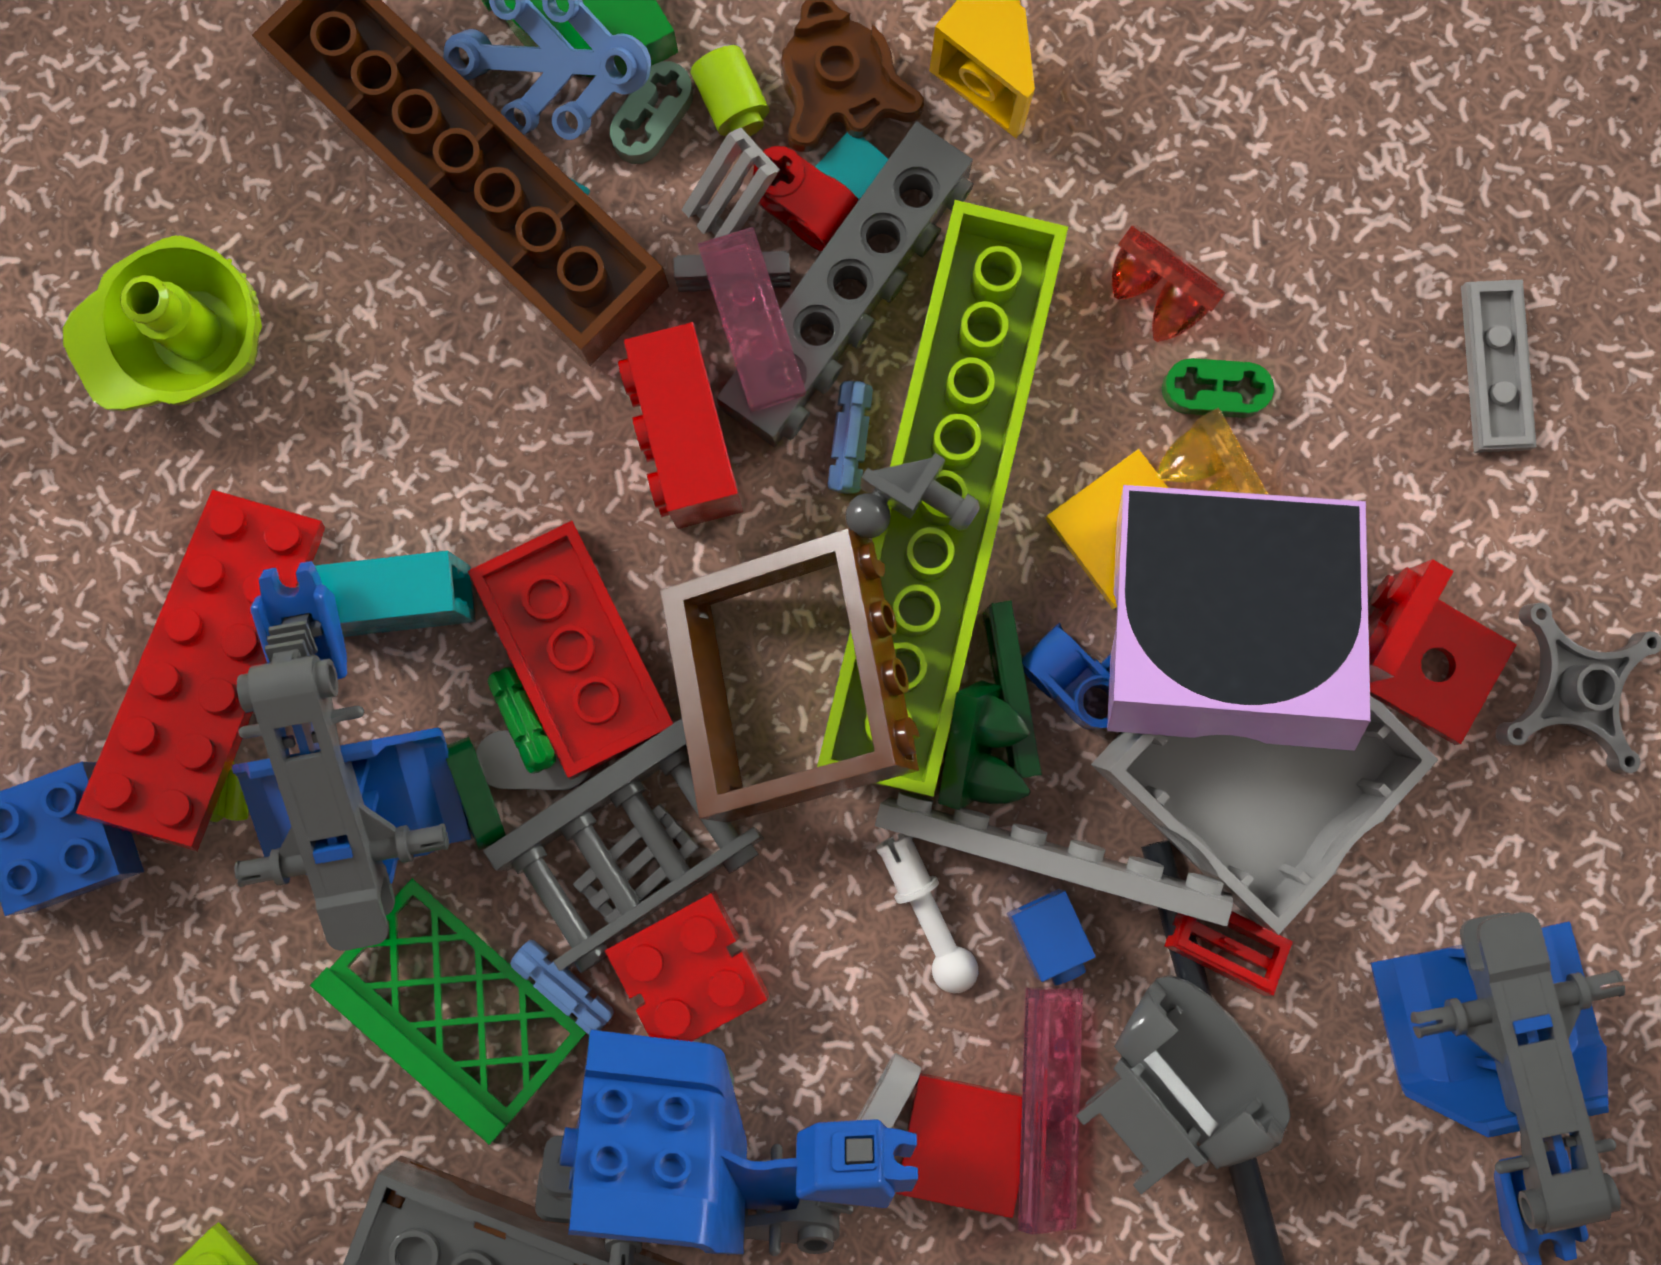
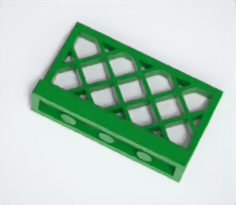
M411 878L395 896L394 908L386 915L390 939H385L377 945L346 950L330 968L326 967L310 986L490 1145L586 1035V1032ZM415 896L431 910L432 936L398 938L397 915ZM439 918L457 934L440 935ZM466 941L475 949L476 974L442 977L440 943ZM432 943L434 978L399 981L398 946ZM390 947L391 981L366 983L349 968L367 948ZM483 957L497 968L500 973L483 974ZM509 979L519 988L520 1013L485 1016L484 981ZM476 982L478 1017L443 1020L442 984ZM434 985L435 1020L410 1022L400 1011V988ZM391 989L392 1005L375 990ZM526 995L544 1011L527 1013ZM552 1017L570 1033L554 1053L529 1055L528 1019ZM520 1020L522 1056L487 1059L486 1023ZM478 1024L479 1059L454 1061L444 1052L443 1026ZM435 1027L436 1044L421 1032L419 1028ZM547 1060L530 1080L529 1062ZM522 1062L523 1089L506 1107L488 1091L487 1065ZM480 1066V1083L462 1067Z

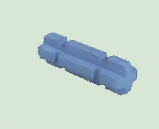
M845 381L841 383L839 388L837 405L843 406L842 412H836L831 458L836 459V465H830L828 476L829 489L838 493L854 494L861 490L860 484L863 470L858 469V463H864L870 419L869 416H864L865 410H871L873 395L872 386L864 382Z
M529 940L522 945L510 962L511 967L525 980L532 977L536 981L533 987L564 1014L570 1016L573 1013L578 1017L575 1023L587 1034L590 1033V1030L601 1031L614 1014L613 1008L599 996L593 999L588 994L591 989L570 970L559 971L554 962L546 958L549 952L536 941Z

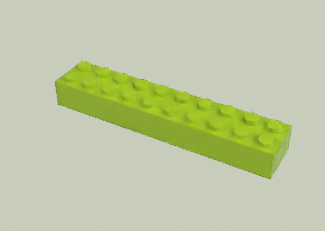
M958 200L954 201L890 467L932 458L936 453L943 457L945 462L942 471L935 481L962 498H965L967 494L978 500L980 509L969 527L958 531L949 525L951 521L949 517L923 501L911 519L889 507L891 518L887 529L881 535L872 538L877 560L885 564V574L883 577H880L884 599L891 605L896 618L897 631L892 635L896 658L904 665L908 677L909 688L908 692L904 694L908 717L916 724L920 736L914 738L919 771L873 784L934 797L952 721L956 692L959 691L1068 226ZM851 629L817 767L874 752Z

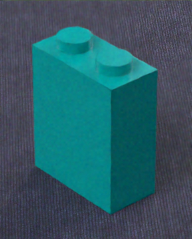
M448 550L315 565L322 585H325L335 596L343 637L476 622L472 580L467 572L471 569V566Z

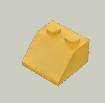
M956 0L935 26L929 71L1016 139L1024 130L1035 90L1026 10L1021 6L1020 0Z

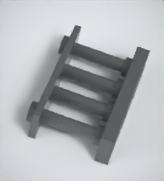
M682 718L483 850L496 871H509L514 868L517 874L524 872L572 949L553 961L559 971L571 969L575 965L580 973L589 970L608 957L605 950L608 949L606 945L721 867L724 866L728 873L731 874L759 855L754 845L764 838L757 828L752 827L739 836L731 822L701 819L720 850L690 869L642 795L646 789L641 782L661 769L665 776L670 774L673 776L698 815ZM611 802L616 809L623 807L670 880L669 884L642 902L593 828L597 823L593 814ZM561 835L565 837L566 841L574 840L621 914L620 917L593 935L544 861L548 854L543 847Z

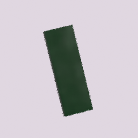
M1012 600L991 603L982 615L994 684L1002 686L1000 699L1018 712L1030 731L1029 736L1019 743L1005 747L1008 765L1021 778L1042 775Z

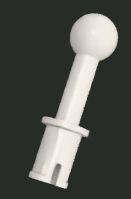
M900 833L897 835L899 840L896 842L893 837L881 842L876 847V850L881 855L898 891L894 898L898 904L910 902L936 956L932 964L934 981L942 990L949 993L967 991L977 980L978 963L970 951L956 946L932 896L931 891L939 885L937 877L929 876L912 840L913 837Z

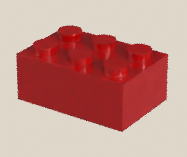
M693 322L625 339L624 344L628 358L619 360L618 366L625 392L629 395L633 408L641 406L643 415L632 417L641 452L644 451L647 463L655 461L657 471L648 473L647 478L655 507L659 509L661 518L670 516L676 528L681 529L742 513L741 500Z

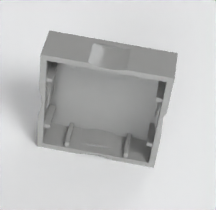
M1370 696L1371 721L1355 751L1266 744L1258 740L1233 735H1209L1190 738L1121 732L1091 765L1205 876L1223 882L1222 891L1231 893L1233 903L1253 922L1279 935L1336 873L1341 861L1354 843L1375 825L1381 823L1432 768L1438 759L1380 701Z

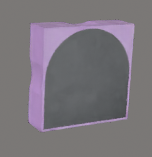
M1123 485L1116 527L1114 596L1117 604V619L1110 659L1107 731L1190 738L1209 735H1233L1258 740L1266 744L1355 751L1371 721L1366 501Z

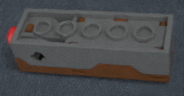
M400 1156L378 1174L343 1265H609L610 1253L605 1250V1238L568 1235L569 1223L542 1220L537 1215L534 1206L407 1157ZM643 1248L640 1253L635 1255V1265H685Z

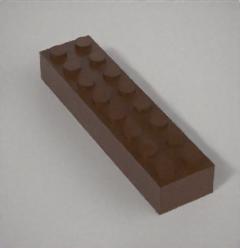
M287 0L252 34V37L270 61L589 366L669 287L663 266L382 0Z

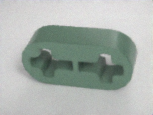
M661 61L652 65L650 76L645 85L639 90L630 93L614 116L610 125V138L616 154L622 160L631 164H643L652 160L659 153L690 108L693 101L692 82L688 72L681 65L672 61ZM672 80L677 81L676 85L679 96L675 98L668 95L657 109L654 108L659 98L655 85L659 82L667 86ZM646 117L650 118L645 126L648 141L645 144L635 141L631 147L627 146L624 130L627 127L631 130H637Z

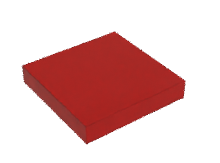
M920 1073L916 1083L907 1128L908 1132L917 1134V1146L911 1157H902L900 1164L917 1167L918 1180L912 1191L896 1192V1194L1013 1218L1035 1098L1024 1094Z

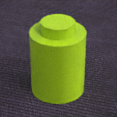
M737 45L723 46L698 59L691 67L690 73L718 133L722 136H727L728 133L742 128L750 137L761 130L764 126L763 119L768 115L770 109L741 47Z

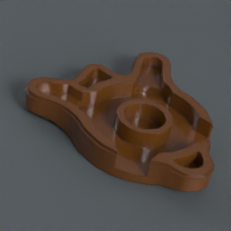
M806 0L801 6L800 20L794 28V36L788 42L786 48L782 50L781 77L785 92L795 110L788 128V143L792 149L799 152L814 150L832 122L843 123L850 136L862 138L883 118H891L906 123L913 122L921 116L924 109V97L922 94L906 84L897 75L893 66L892 52L884 35L873 24L870 30L864 25L850 20L851 13L841 10L832 0Z

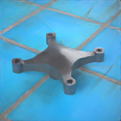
M1533 603L1524 605L1519 611V620L1524 626L1531 627L1540 647L1539 679L1534 697L1528 709L1515 721L1504 722L1497 727L1496 738L1498 742L1502 745H1522L1528 740L1530 735L1544 727L1555 724L1565 725L1587 734L1601 745L1607 754L1606 764L1611 771L1615 773L1636 772L1640 766V757L1635 751L1631 750L1624 737L1619 715L1620 697L1625 681L1632 669L1646 656L1656 654L1661 650V636L1652 631L1633 634L1628 644L1620 649L1611 652L1592 651L1576 644L1559 629L1552 618L1551 608L1547 604Z

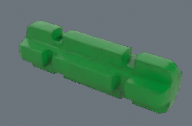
M505 667L500 671L491 673L487 680L496 704H498L500 713L516 748H518L526 770L529 773L535 774L544 769L551 768L556 763L553 747L544 733V728L515 668Z

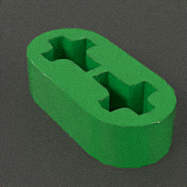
M1191 358L1183 359L1174 364L1164 377L1161 388L1165 402L1176 412L1192 415L1246 418L1261 412L1272 400L1274 382L1269 372L1259 364ZM1188 372L1193 374L1194 383L1212 385V390H1200L1193 396L1192 400L1185 399L1183 389L1175 388V383L1180 382ZM1243 377L1250 378V386L1259 389L1260 394L1255 395L1249 404L1242 403V395L1240 393L1223 391V386H1237Z

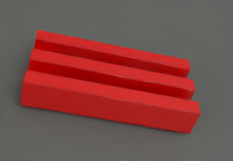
M1231 911L1227 927L1273 949L1272 957L1269 958L1197 922L1194 917L1176 914L1172 923L1176 929L1173 935L1167 937L1164 947L1263 996H1274L1293 941ZM1190 934L1266 971L1265 977L1189 941Z

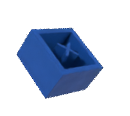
M82 761L0 791V902L5 916L36 912L144 872L131 832L84 819L76 814L78 805L97 762Z

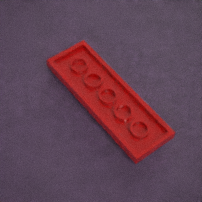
M212 489L78 805L76 814L84 819L198 852L243 739L239 736V729L249 724L253 712L246 713L241 707L237 693V678L241 674H247L251 666L267 663L250 611L254 599L261 595L259 578L263 570L276 568L279 580L284 586L289 588L298 587L296 571L299 564L309 561L313 562L325 530L321 520Z

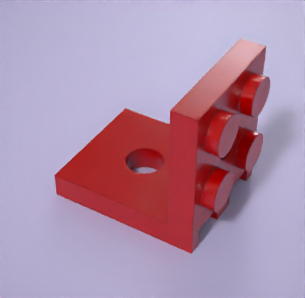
M1431 559L1412 568L1406 567L1400 573L1393 576L1387 575L1371 598L1370 605L1375 607L1371 615H1368L1370 696L1450 743L1459 745L1462 744L1517 644L1439 600L1454 571ZM1430 649L1442 652L1448 659L1449 672L1441 682L1431 681L1424 675L1421 669L1422 657Z

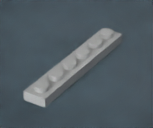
M899 792L897 799L889 797L880 803L875 822L876 827L1227 927L1233 907V897L1231 893L1222 891L1224 883L1217 879L1196 873H1188L1186 881L1163 874L1164 866L1162 864L1135 856H1129L1127 864L1104 858V848L1084 841L1071 840L1068 848L1047 842V832L1027 825L1013 824L1011 831L988 825L990 816L966 808L961 810L955 809L954 815L931 809L933 800L913 793Z

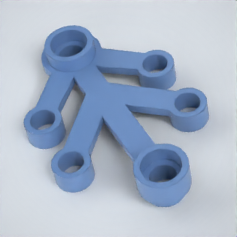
M489 0V3L497 17L503 20L514 19L539 47L492 45L484 33L475 29L464 30L452 35L444 46V60L465 80L474 79L487 73L489 70L543 72L522 98L506 104L501 110V114L523 135L533 131L538 126L541 112L574 74L596 76L576 101H570L558 107L552 115V126L555 132L566 140H573L586 133L590 128L592 116L614 92L630 94L642 88L647 82L651 71V58L645 45L628 34L612 35L583 4V0H568L569 9L567 13L559 9L556 0H542V6L545 14L551 20L559 23L569 21L592 50L574 49L530 0H515L514 10L508 8L504 0ZM459 47L468 54V66L460 57ZM615 55L620 56L627 65L625 75H622L617 70L614 64ZM515 108L524 113L526 118L525 126L520 125L516 121L514 116ZM567 111L575 115L578 121L577 130L572 129L567 124L565 119Z

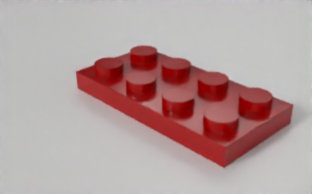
M569 521L467 571L568 779L572 780L641 746L674 724L573 521Z

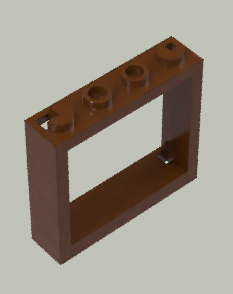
M845 529L660 590L699 819L733 822L919 771L914 738L920 736L916 724L908 717L904 697L909 688L908 677L904 665L896 658L892 635L897 631L896 618L891 605L884 599L880 577H883L885 574V564L877 560L872 540L861 538L856 532ZM838 564L874 752L743 788L711 605Z

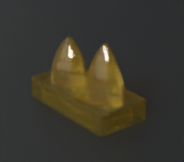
M1219 408L1199 418L1186 433L1171 445L1162 458L1156 473L1158 479L1170 482L1198 481L1215 475L1217 481L1207 491L1269 495Z

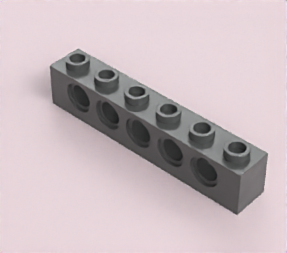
M916 121L716 397L719 409L774 448L783 436L790 441L794 439L810 415V412L804 407L815 391L818 390L823 395L826 394L840 375L843 366L837 361L849 344L856 349L859 348L873 329L876 320L870 316L882 298L888 303L895 299L908 279L909 274L903 271L907 263L915 253L923 258L937 240L941 228L935 224L945 210L948 208L952 211L955 200L964 202L974 185V183L968 180L973 159ZM916 189L923 191L929 197L930 202L923 207L914 208L906 205L900 196L908 190ZM886 234L894 238L898 246L895 250L883 254L873 251L867 242L875 235ZM854 279L859 281L866 291L860 297L848 300L840 297L834 288L842 280ZM822 324L831 330L833 336L826 344L813 346L806 343L801 334L810 325ZM781 369L791 370L799 376L800 382L796 388L789 392L775 391L768 384L769 378L774 372Z

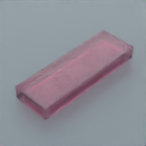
M754 227L698 243L699 252L750 413L806 396V390Z

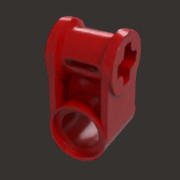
M773 146L765 149L763 152L780 169L774 179L780 177L781 174H785L788 176V183L779 181L774 187L770 185L758 202V205L788 226L805 243L822 252L859 201L858 198L844 184L833 177L825 175L799 156L794 150L785 146ZM755 164L753 168V177L759 169Z

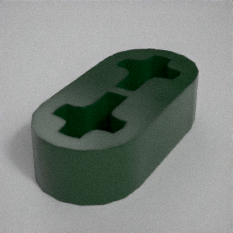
M468 736L447 744L448 758H446L472 836L480 851L488 848L506 836L477 754Z

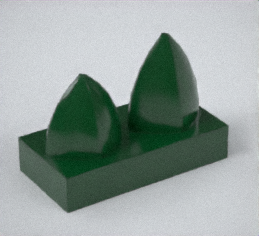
M980 680L956 692L938 804L961 810L973 801L986 804H1008L1030 795V789L1017 772L1001 759L991 755L992 748L1012 746L1030 734L1029 729L1018 712L1000 699L1002 686Z

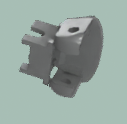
M1173 975L1157 977L1140 1000L1114 1046L1122 1056L1113 1068L1117 1075L1093 1094L1085 1103L1086 1106L1076 1115L1080 1122L1085 1125L1101 1113L1144 1165L1141 1169L1143 1174L1135 1180L1133 1186L1141 1195L1187 1157L1195 1167L1203 1165L1210 1160L1218 1169L1239 1164L1269 1152L1281 1144L1291 1117L1288 1096L1275 1069L1238 1022L1213 997L1190 981Z

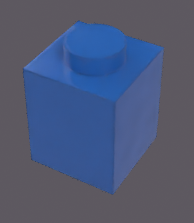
M1057 889L1006 913L1035 977L1041 982L1051 978L1054 986L1071 981L1086 972L1084 962L1096 957L1064 890Z

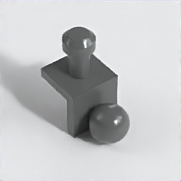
M935 453L932 458L874 471L867 468L861 477L860 488L867 493L856 496L849 503L845 518L850 530L856 532L861 538L869 539L881 535L887 529L891 518L889 507L911 519L923 501L951 519L949 525L958 531L969 527L980 507L978 500L967 494L965 498H962L935 481L942 471L945 462L943 457Z

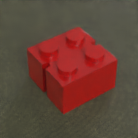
M716 891L605 950L629 999L638 994L642 995L645 1002L641 1003L635 1010L649 1037L692 1042L766 1002L769 997V992L746 948L735 952L731 956L727 946L736 942L739 935Z

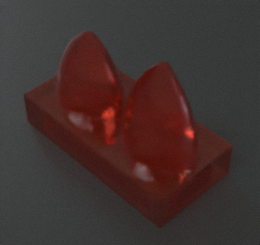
M1132 225L1118 244L1121 249L1116 256L1112 270V288L1116 299H1128L1139 296L1152 289L1162 278L1168 280L1157 298L1153 313L1152 331L1153 339L1156 342L1179 336L1195 326L1208 311L1212 312L1227 292L1226 288L1138 225Z

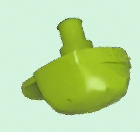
M181 235L156 241L114 264L101 277L98 289L70 312L63 326V346L93 402L109 411H131L162 402L180 406L200 401L243 378L254 367L258 354L259 333L262 329L257 292L246 279V274L241 273L232 264V259H225L217 251L194 239Z

